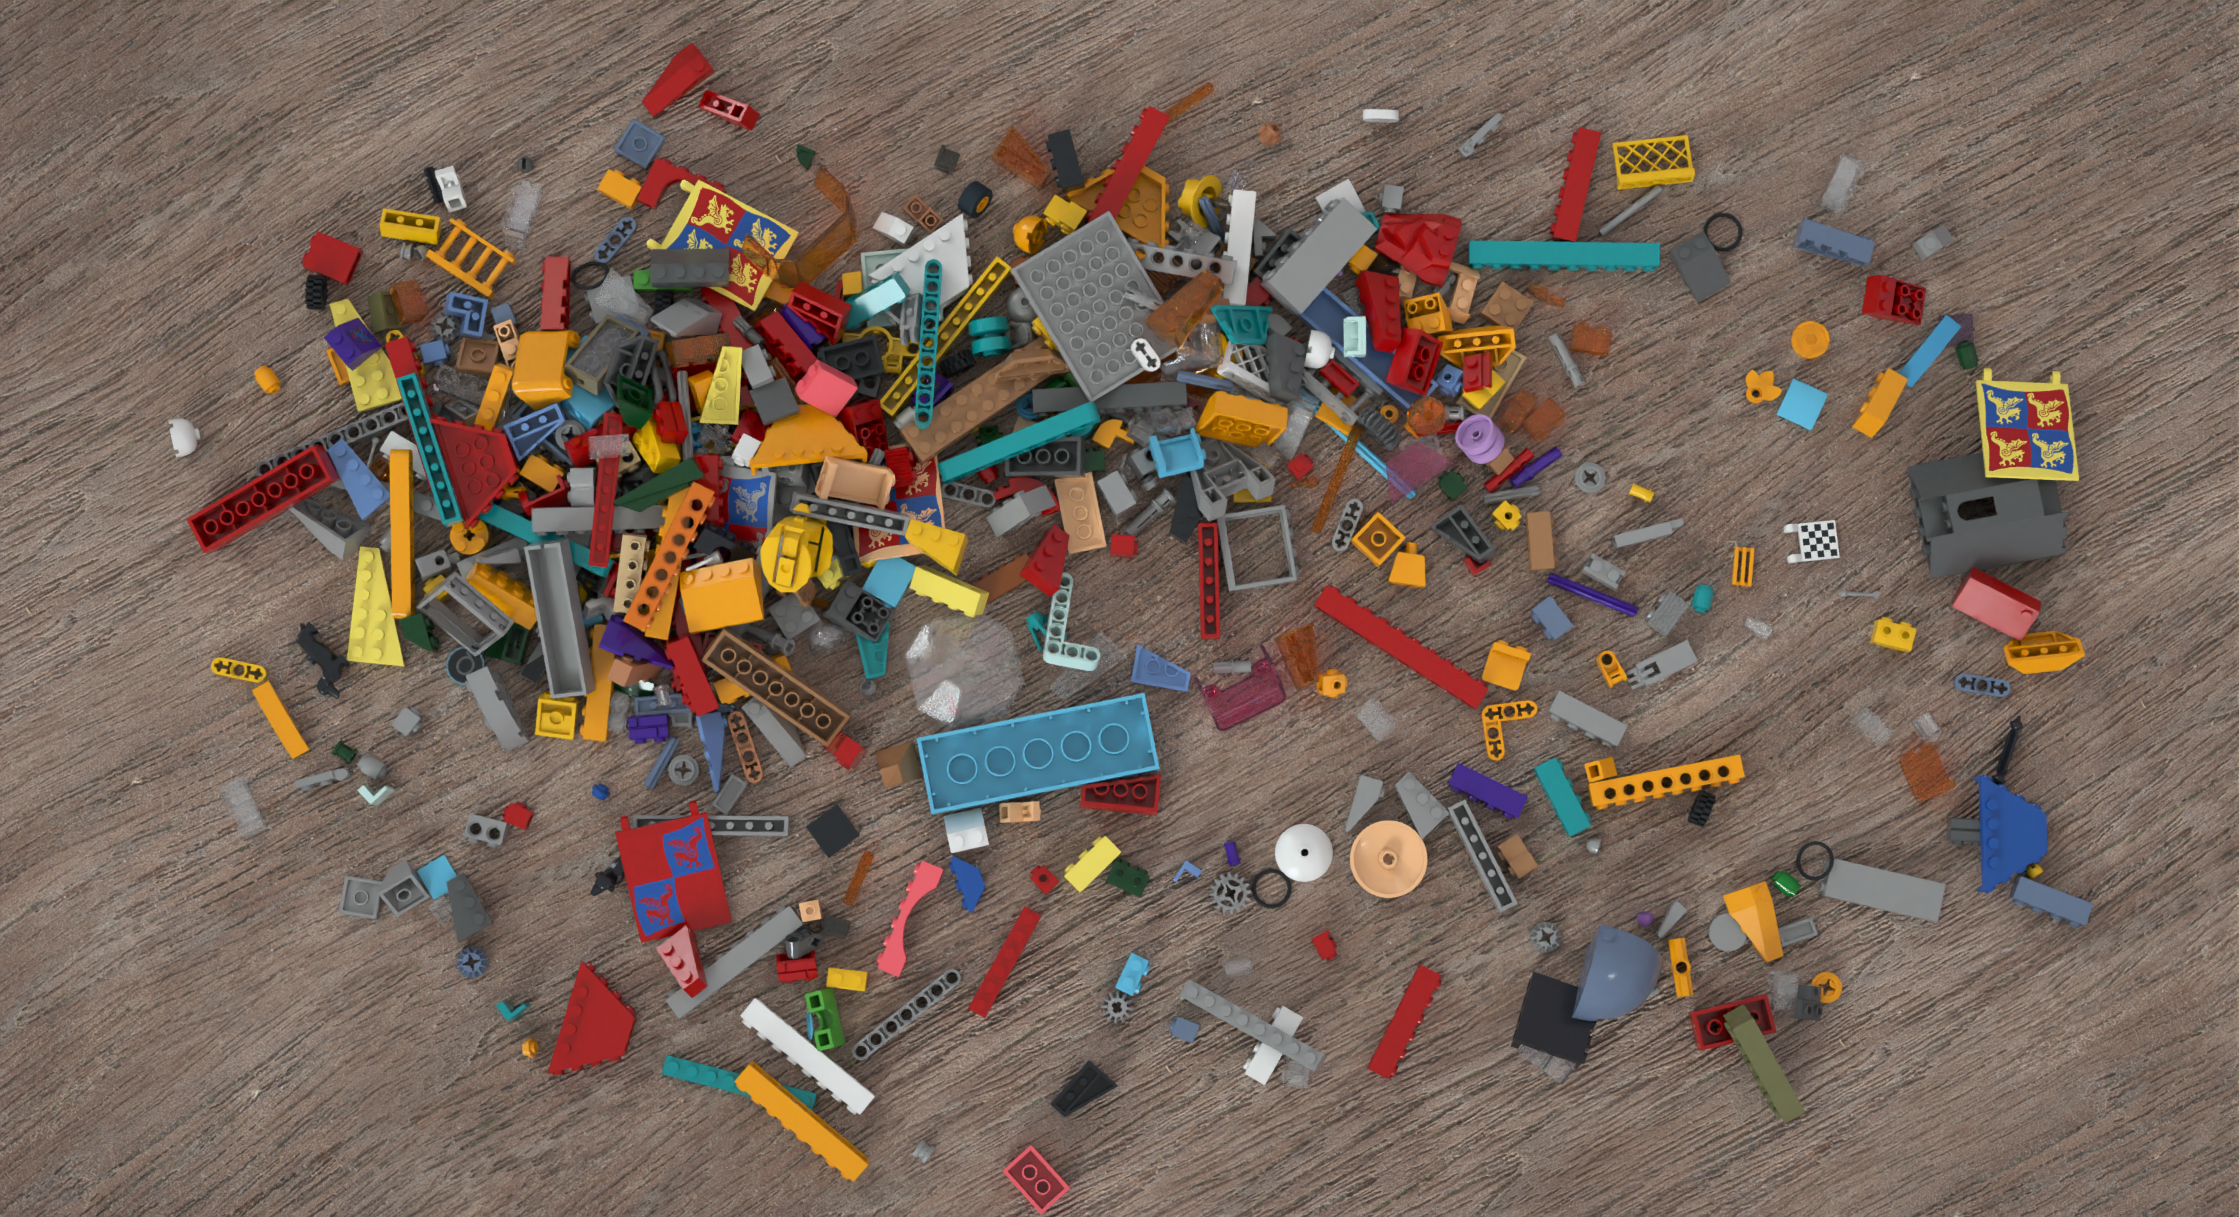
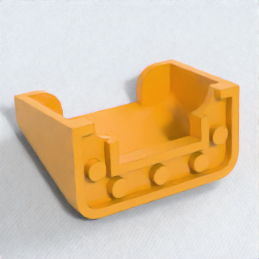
M573 330L528 331L520 335L512 389L533 410L537 411L572 396L573 382L564 374L568 347L571 349L578 348L581 337Z

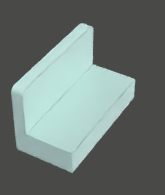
M363 785L357 791L370 805L378 806L394 789L384 786L376 793L370 786Z

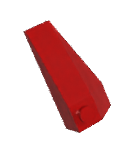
M691 43L675 55L642 103L651 115L655 117L713 75L714 70L702 53Z

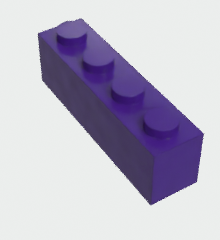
M1460 763L1456 765L1447 785L1451 786V791L1457 794L1463 792L1468 795L1467 798L1476 803H1478V800L1486 803L1484 807L1492 811L1498 809L1503 812L1502 816L1510 820L1513 817H1519L1528 799L1527 796Z

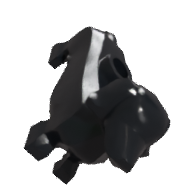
M310 622L306 626L301 623V631L296 636V642L308 654L306 658L313 666L317 663L323 671L322 677L316 685L317 690L323 696L331 695L339 699L340 693L335 688L334 683L341 678L343 666H349L350 663L342 655L336 657L330 648L316 640L313 634L317 635L319 632Z
M621 856L604 872L595 873L597 879L590 891L592 896H597L606 890L614 892L615 888L625 879Z

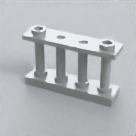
M1335 348L1333 360L1360 383L1357 388L1363 393L1362 396L1348 408L1341 402L1345 396L1340 392L1333 395L1327 389L1330 383L1326 379L1320 383L1312 376L1318 370L1315 368L1303 369L1301 385L1309 389L1333 410L1344 423L1352 427L1359 418L1355 413L1368 399L1375 402L1384 390Z

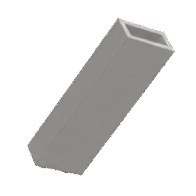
M1830 858L1825 862L1823 872H1826L1829 867ZM1834 858L1833 868L1824 880H1821L1819 891H1821V896L1938 922L1946 884Z

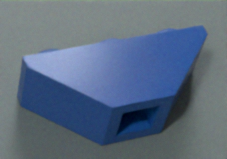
M951 857L952 862H949L952 874L956 873L958 880L955 881L958 892L962 891L964 899H961L964 910L968 909L969 913L974 912L986 887L980 869L956 857Z

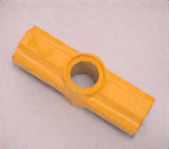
M1685 937L1669 939L1671 971L1674 978L1676 997L1694 995ZM1679 962L1685 965V970L1682 973L1676 970V965Z

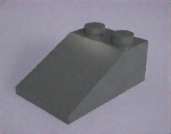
M1704 231L1668 253V256L1697 302L1730 283L1719 257Z

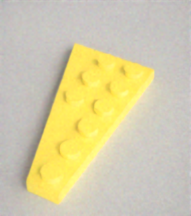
M349 299L330 304L335 327L359 318L366 326ZM382 348L353 371L346 365L359 413L402 401L390 359Z
M360 547L347 661L405 667L396 619H393L392 601L390 599L381 549Z

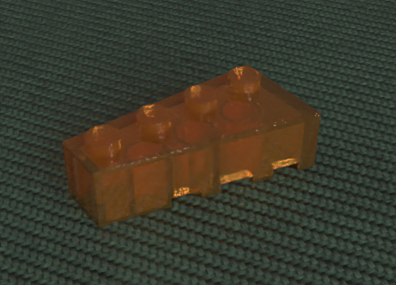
M1204 269L1144 321L1151 331L1180 348L1225 287L1219 277Z

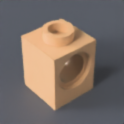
M820 900L799 903L802 922L823 919Z

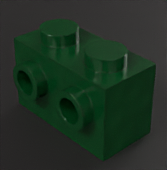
M1122 859L1119 862L1115 860L1105 882L1141 898L1150 878L1147 875L1148 871L1137 867V870L1129 867L1131 863Z

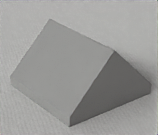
M1203 230L1190 249H1195L1197 254H1203V251L1215 253L1214 257H1216L1223 249V244L1218 235ZM1194 259L1192 265L1195 269H1200L1202 262L1199 259Z

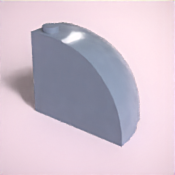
M1600 924L1586 949L1572 1018L1587 1021H1597L1598 1019L1610 1020L1630 1013L1639 1007L1651 994L1661 975L1663 958L1659 951L1638 936Z

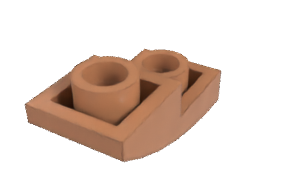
M916 194L902 207L929 234L944 221Z

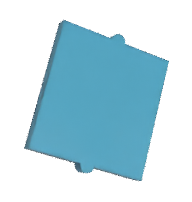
M445 855L434 861H429L428 865L417 871L434 900L445 893L449 894L446 882L457 876Z

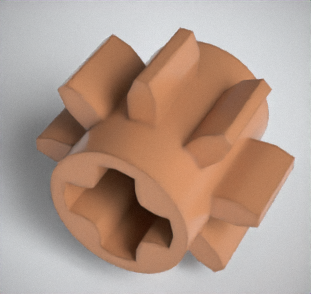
M1266 122L1258 129V132L1261 133L1258 138L1266 146L1270 144L1273 146L1282 138L1279 135L1281 133L1280 127L1273 122L1270 124Z

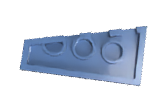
M341 438L327 451L362 521H365L390 499V492L345 440Z

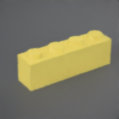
M926 565L916 566L909 587L915 590L916 594L920 596L927 595L934 602L948 604L947 607L950 609L962 610L969 617L983 614L989 596L987 591Z

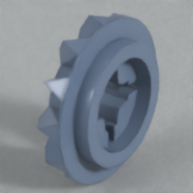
M468 947L461 951L457 957V968L462 975L468 978L479 977L487 969L488 958L484 951L477 947ZM470 955L473 960H480L474 964V971L471 965H465V963L470 961Z

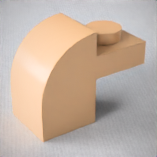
M1039 801L999 803L1000 823L1040 821L1041 809Z

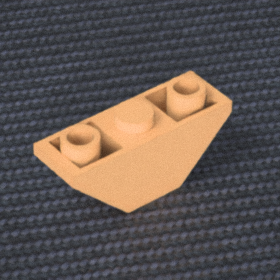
M510 319L494 325L493 328L507 366L514 368L520 335Z

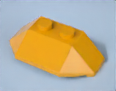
M1494 325L1466 328L1438 336V340L1444 342L1440 355L1462 370L1463 357L1480 353L1483 355L1490 352L1492 355V367L1500 366L1516 348L1513 327Z
M2058 631L2025 634L2022 641L2013 638L2003 648L2008 665L2023 674L2063 670L2085 655L2079 638H2073Z

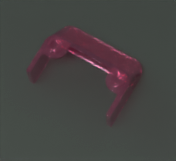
M1263 644L1260 645V649L1264 658L1258 660L1253 665L1254 675L1220 691L1218 686L1214 684L1203 688L1198 677H1194L1200 695L1218 730L1226 731L1285 701V690L1276 667Z

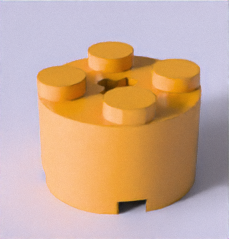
M482 520L473 529L471 527L465 529V522L452 526L450 531L451 543L457 551L471 557L487 550L492 542L491 530ZM470 533H473L475 537H472V540L470 541L467 538V536H469Z

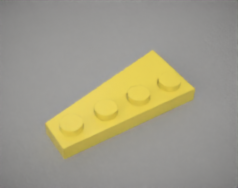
M722 346L699 423L738 425L742 347Z

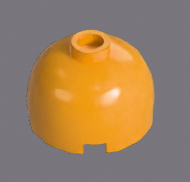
M1033 215L1022 218L1013 227L1016 246L1029 254H1036L1041 250L1045 240H1042L1044 233H1048L1047 220Z

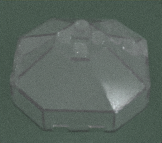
M984 613L975 615V617L960 614L925 623L905 656L918 710L951 730L1005 717L1025 684L1011 629Z

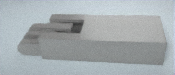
M1677 519L1614 535L1611 538L1613 548L1616 550L1670 536L1673 533L1672 530L1678 529L1683 525V520Z
M1685 640L1634 665L1635 668L1625 672L1626 676L1633 674L1634 677L1627 681L1631 683L1636 680L1637 684L1631 686V689L1634 690L1642 685L1646 687L1698 660L1688 640ZM1657 664L1660 671L1648 677V674L1655 671L1653 667L1646 671L1645 668Z

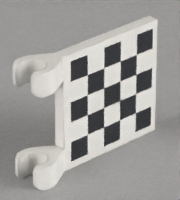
M1835 520L1787 524L1783 527L1784 533L1798 532L1801 554L1787 556L1788 563L1840 558Z

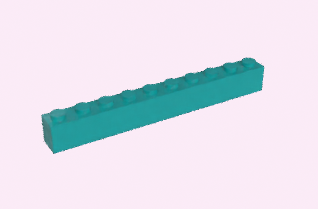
M1469 240L1468 266L1476 270L1484 269V267H1491L1492 270H1502L1503 267H1510V270H1521L1522 267H1529V270H1541L1542 267L1548 268L1550 271H1558L1560 268H1567L1568 271H1578L1579 268H1586V271H1598V268H1605V271L1609 272L1617 271V269H1624L1626 272H1634L1636 269H1643L1644 272H1654L1660 266V243Z

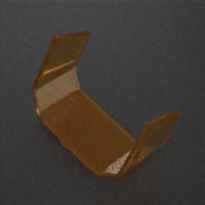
M820 167L818 169L814 185L844 214L794 259H775L750 234L747 233L745 235L742 246L743 254L780 288H795L801 281L810 285L857 241V219L850 195L845 190V186L826 168Z

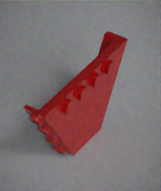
M435 416V419L429 418L430 422L434 425L465 520L464 527L465 529L470 527L473 529L480 522L478 518L483 513L487 514L492 509L494 500L496 498L499 500L506 493L504 489L509 484L513 485L519 478L517 475L520 469L508 435L503 434L504 430L492 428L491 431L484 430L485 426L473 424V427L465 426L466 422L454 420V423L446 422L447 418Z
M581 961L548 1070V1073H553V1076L565 1074L564 1069L571 1068L572 1072L584 1069L583 1065L589 1063L591 1067L601 1065L602 1060L609 1059L610 1062L622 1060L621 1055H626L637 1018L634 1015L636 1011L630 1004L625 1005L621 1001L623 997L615 989L612 991L607 986L609 982L602 975L599 977L594 972L596 968L589 961L587 963Z

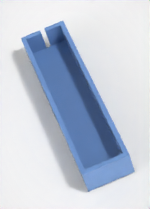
M1325 287L1312 301V305L1310 304L1302 314H1297V318L1311 330L1326 333L1330 337L1332 345L1344 355L1343 319L1360 316ZM1366 322V356L1347 358L1377 383L1387 396L1409 415L1413 416L1435 391L1438 384L1432 379L1425 397L1397 388L1386 382L1396 349L1393 353L1374 350L1368 329L1369 324Z

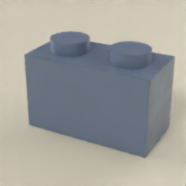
M1551 596L1530 611L1532 613L1530 615L1532 620L1537 625L1540 623L1544 629L1542 632L1548 640L1552 639L1555 641L1574 626Z

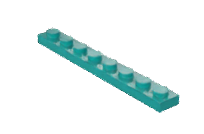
M666 1055L662 1070L664 1075L752 1097L747 1092H742L737 1088L734 1081L740 1073ZM781 1084L813 1111L817 1093Z

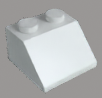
M981 808L944 816L952 854L990 845Z

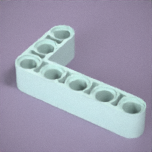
M1062 573L1060 588L1052 595L1043 659L1049 664L1093 671L1097 668L1100 659L1099 650L1090 646L1064 642L1073 578L1068 573Z

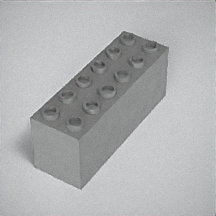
M1345 198L1331 200L1324 208L1326 211L1314 218L1312 221L1314 225L1309 229L1306 228L1299 235L1301 237L1300 241L1293 242L1287 249V255L1281 256L1274 263L1276 267L1271 271L1268 270L1262 276L1263 281L1260 285L1292 315L1302 314L1377 230Z

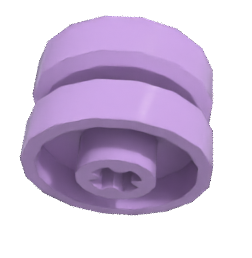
M1483 414L1472 415L1465 419L1459 425L1455 436L1459 448L1471 461L1478 464L1488 463L1495 459L1501 453L1505 442L1502 431L1488 416Z

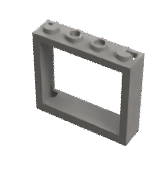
M1285 505L1229 513L1216 519L1228 593L1293 583L1297 581V577H1300L1299 567L1294 564V558H1297L1295 547L1291 546V539H1294L1292 528H1288L1287 521L1290 520L1289 509H1285ZM1279 514L1289 577L1236 585L1225 522Z
M453 572L429 591L417 606L422 613L428 616L475 657L503 637L514 623L510 617L456 572ZM445 590L493 631L483 638L435 597Z

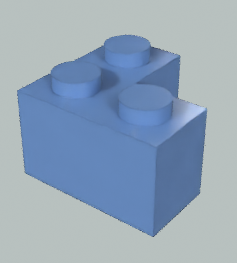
M450 292L446 295L443 314L462 318L459 337L480 339L483 333L488 300Z

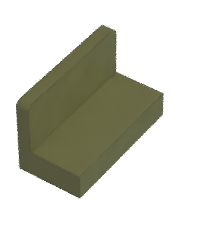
M379 291L368 296L373 333L402 328L396 291Z

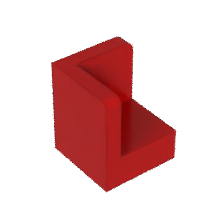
M1466 557L1463 560L1472 576L1477 575L1491 565L1490 562H1485L1481 565L1470 557Z

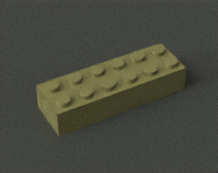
M1743 1004L1723 1015L1727 1021L1723 1023L1733 1038L1734 1044L1739 1049L1744 1062L1749 1067L1753 1078L1759 1085V1089L1763 1096H1765L1776 1118H1781L1784 1123H1787L1805 1113L1758 1025Z

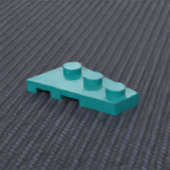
M890 620L876 643L856 634L867 680L886 675Z

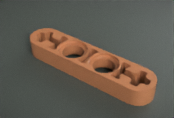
M734 711L728 716V724L746 778L751 783H759L762 781L764 773L746 718L741 712ZM734 715L742 718L739 721L740 727L742 728L745 725L746 729L734 732V729H738L736 723L731 721L734 719ZM740 733H746L748 736V741L744 744L739 743L737 740ZM747 751H752L754 754V759L751 762H746L743 758L744 753ZM757 762L758 766H754L755 771L760 772L757 780L750 778L752 770L750 767L747 769L746 765H753Z

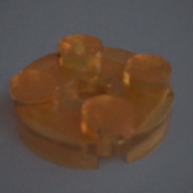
M1420 397L1409 407L1407 421L1416 433L1432 435L1444 427L1446 413L1441 401L1432 397ZM1425 411H1428L1430 414L1428 421L1422 418V415L1426 413Z

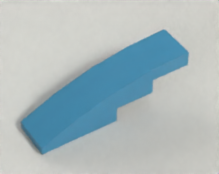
M1947 314L1900 370L1899 374L1908 379L1906 384L1910 388L1913 387L1961 328V325Z

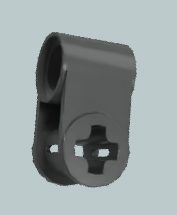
M804 927L795 933L787 935L785 937L787 957L798 959L807 953L817 950L823 943L822 936L818 933H813V930L809 927Z

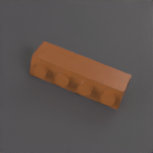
M1020 553L1012 558L1013 562L1007 565L1003 563L995 568L996 572L992 574L987 572L979 577L980 581L973 584L970 582L968 584L989 592L986 605L1027 582L1019 574L1028 561L1029 556L1027 553L1025 555Z

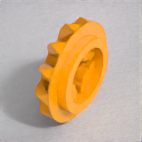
M1822 972L1816 975L1811 982V986L1820 987L1819 985L1826 984L1828 981V986L1834 989V991L1827 990L1824 994V989L1821 988L1820 1002L1831 1003L1837 1000L1842 992L1840 979L1830 972Z

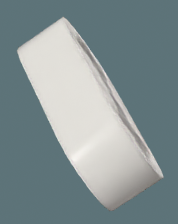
M1366 109L1363 110V121L1395 123L1399 121V111Z
M1142 338L1132 342L1131 351L1141 366L1148 372L1157 370L1161 364L1160 359L1149 343ZM1137 342L1138 344H1144L1142 349L1146 354H1143L1142 351H1136ZM1146 356H1148L1150 360L1155 359L1156 362L1154 363V368L1152 366H1147L1149 361L1147 360Z

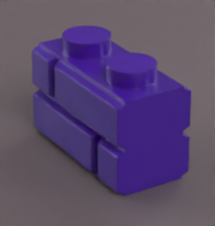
M668 714L628 717L629 738L631 741H635V744L647 743L646 740L654 739V742H666V738H670Z

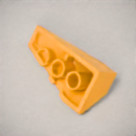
M1766 881L1755 883L1723 895L1730 916L1741 926L1740 929L1750 938L1752 945L1763 960L1769 962L1783 957L1773 901Z

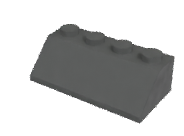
M653 249L651 258L652 287H730V249Z

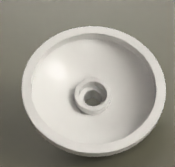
M1310 824L1294 825L1285 830L1276 843L1275 858L1277 865L1287 877L1295 881L1308 882L1321 877L1328 870L1332 862L1333 849L1330 839L1316 826ZM1302 849L1308 850L1307 856H1302Z

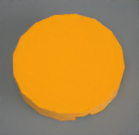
M1815 321L1801 323L1795 328L1791 336L1792 348L1796 354L1806 359L1818 358L1824 354L1830 342L1829 333L1825 326Z

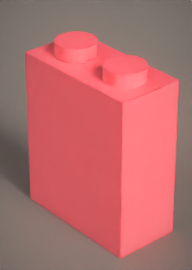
M817 359L809 367L803 379L797 383L795 390L801 400L836 417L856 392L858 386L852 377Z

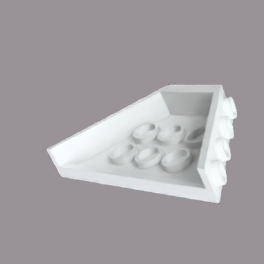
M963 213L868 275L871 284L873 285L898 271L910 288L908 295L916 293L923 295L925 265L929 260L936 259L942 264L939 311L965 295L969 291V285H973L972 274H968V267H971V258L966 255V249H969V237L965 238L964 231H968L967 219H963ZM936 267L928 269L930 273H937L939 271ZM930 285L927 289L930 292H935L937 287ZM928 304L926 308L928 310H934L936 306L934 304Z

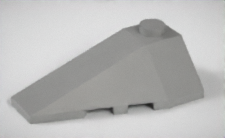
M308 498L289 508L330 552L342 560L356 552L371 529L369 524L357 516L350 514L348 517L340 514L338 509L330 510L324 508L322 503Z
M755 697L742 706V709L791 768L807 756L793 723Z

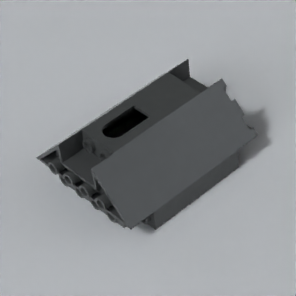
M1983 452L1907 467L1912 487L1910 489V496L1916 506L1914 507V515L1916 519L1918 518L1920 525L1918 526L1919 537H1922L1924 544L1921 546L1923 556H1926L1931 579L1969 573L1972 567L1981 571L2066 553L2064 539L2067 538V526L2065 525L2064 518H2067L2068 512H2062L2056 480L1985 477ZM1993 496L1997 515L1968 521L1959 517L1957 509L1962 502Z

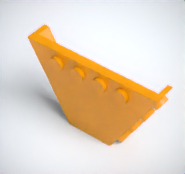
M1145 165L1115 221L1123 233L1131 238L1139 239L1140 243L1146 244L1147 241L1158 243L1159 247L1165 248V245H1169V239H1165V232L1169 231V221H1165V214H1169V202H1165V195H1169V184H1165L1166 178ZM1108 168L1096 179L1094 177L1089 178L1084 182L1085 188L1068 192L1066 199L1076 203L1087 210V212L1090 210L1094 211L1097 205L1094 203L1099 193L1103 194L1106 188L1103 184L1108 176L1112 177L1115 170Z
M811 404L798 405L799 413L776 421L771 428H767L765 439L760 443L757 454L750 459L749 467H751L752 476L756 475L759 468L824 462L825 456L845 460L857 459L859 462L867 464L868 453L863 446L856 442L855 437L845 430L840 421H837L832 415Z

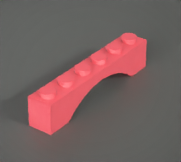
M922 861L921 864L917 863L913 872L916 875L913 882H909L906 889L908 896L906 900L902 899L898 908L901 910L899 917L894 918L891 928H894L891 936L887 935L883 944L886 946L884 953L880 952L877 958L878 969L900 977L907 961L904 949V930L908 916L923 896L937 888L944 869Z

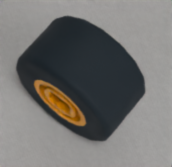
M978 181L970 183L958 200L959 210L973 219L978 218L990 205L993 196L992 190Z

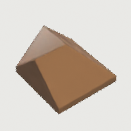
M913 741L875 752L885 789L923 779Z

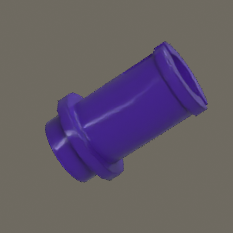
M1236 841L1225 843L1224 846L1228 858L1226 862L1229 863V866L1241 864L1240 860L1242 859L1239 858Z

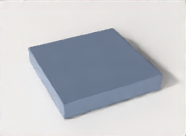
M633 118L614 148V152L647 171L665 142L666 137Z

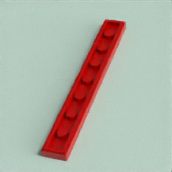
M604 413L588 566L608 568L615 506L613 501L616 497L623 430L621 414Z

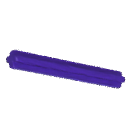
M1550 573L1547 578V583L1632 617L1637 613L1638 607L1554 573Z

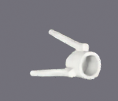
M718 549L713 550L711 555L704 552L687 555L685 560L706 557H704L703 561L686 568V571H691L705 564L707 567L723 564L724 560Z

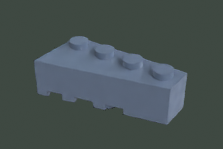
M1804 219L1797 227L1792 247L1866 267L1870 264L1875 242L1866 236H1856L1848 231H1841Z

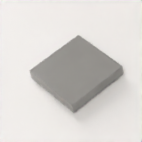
M345 875L338 914L378 920L382 898L377 893V890L382 881Z

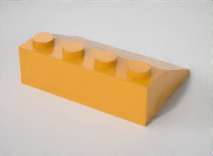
M1216 391L1209 398L1195 427V433L1208 438L1266 450L1287 429L1288 408L1282 407L1280 404L1265 403L1259 399L1252 400L1242 395L1235 396L1225 391Z
M753 558L679 572L680 591L690 634L764 620L761 566Z

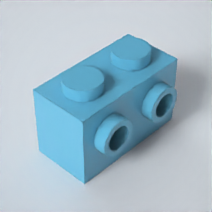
M1131 952L1115 988L1131 996L1134 993L1138 994L1142 983L1139 981L1142 975H1147L1151 967L1147 965L1149 961Z

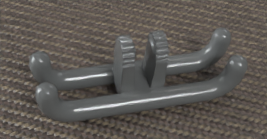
M658 350L655 353L650 368L651 373L646 380V384L650 386L648 388L652 389V395H655L653 409H656L658 402L663 400L662 388L665 384L668 389L669 403L676 402L677 400L668 356L665 351ZM661 359L662 368L657 367L656 361Z

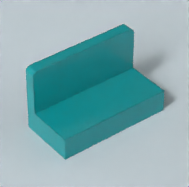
M508 1000L501 1001L496 1005L507 1021L515 1020L532 1006L530 1003H524L515 1010Z

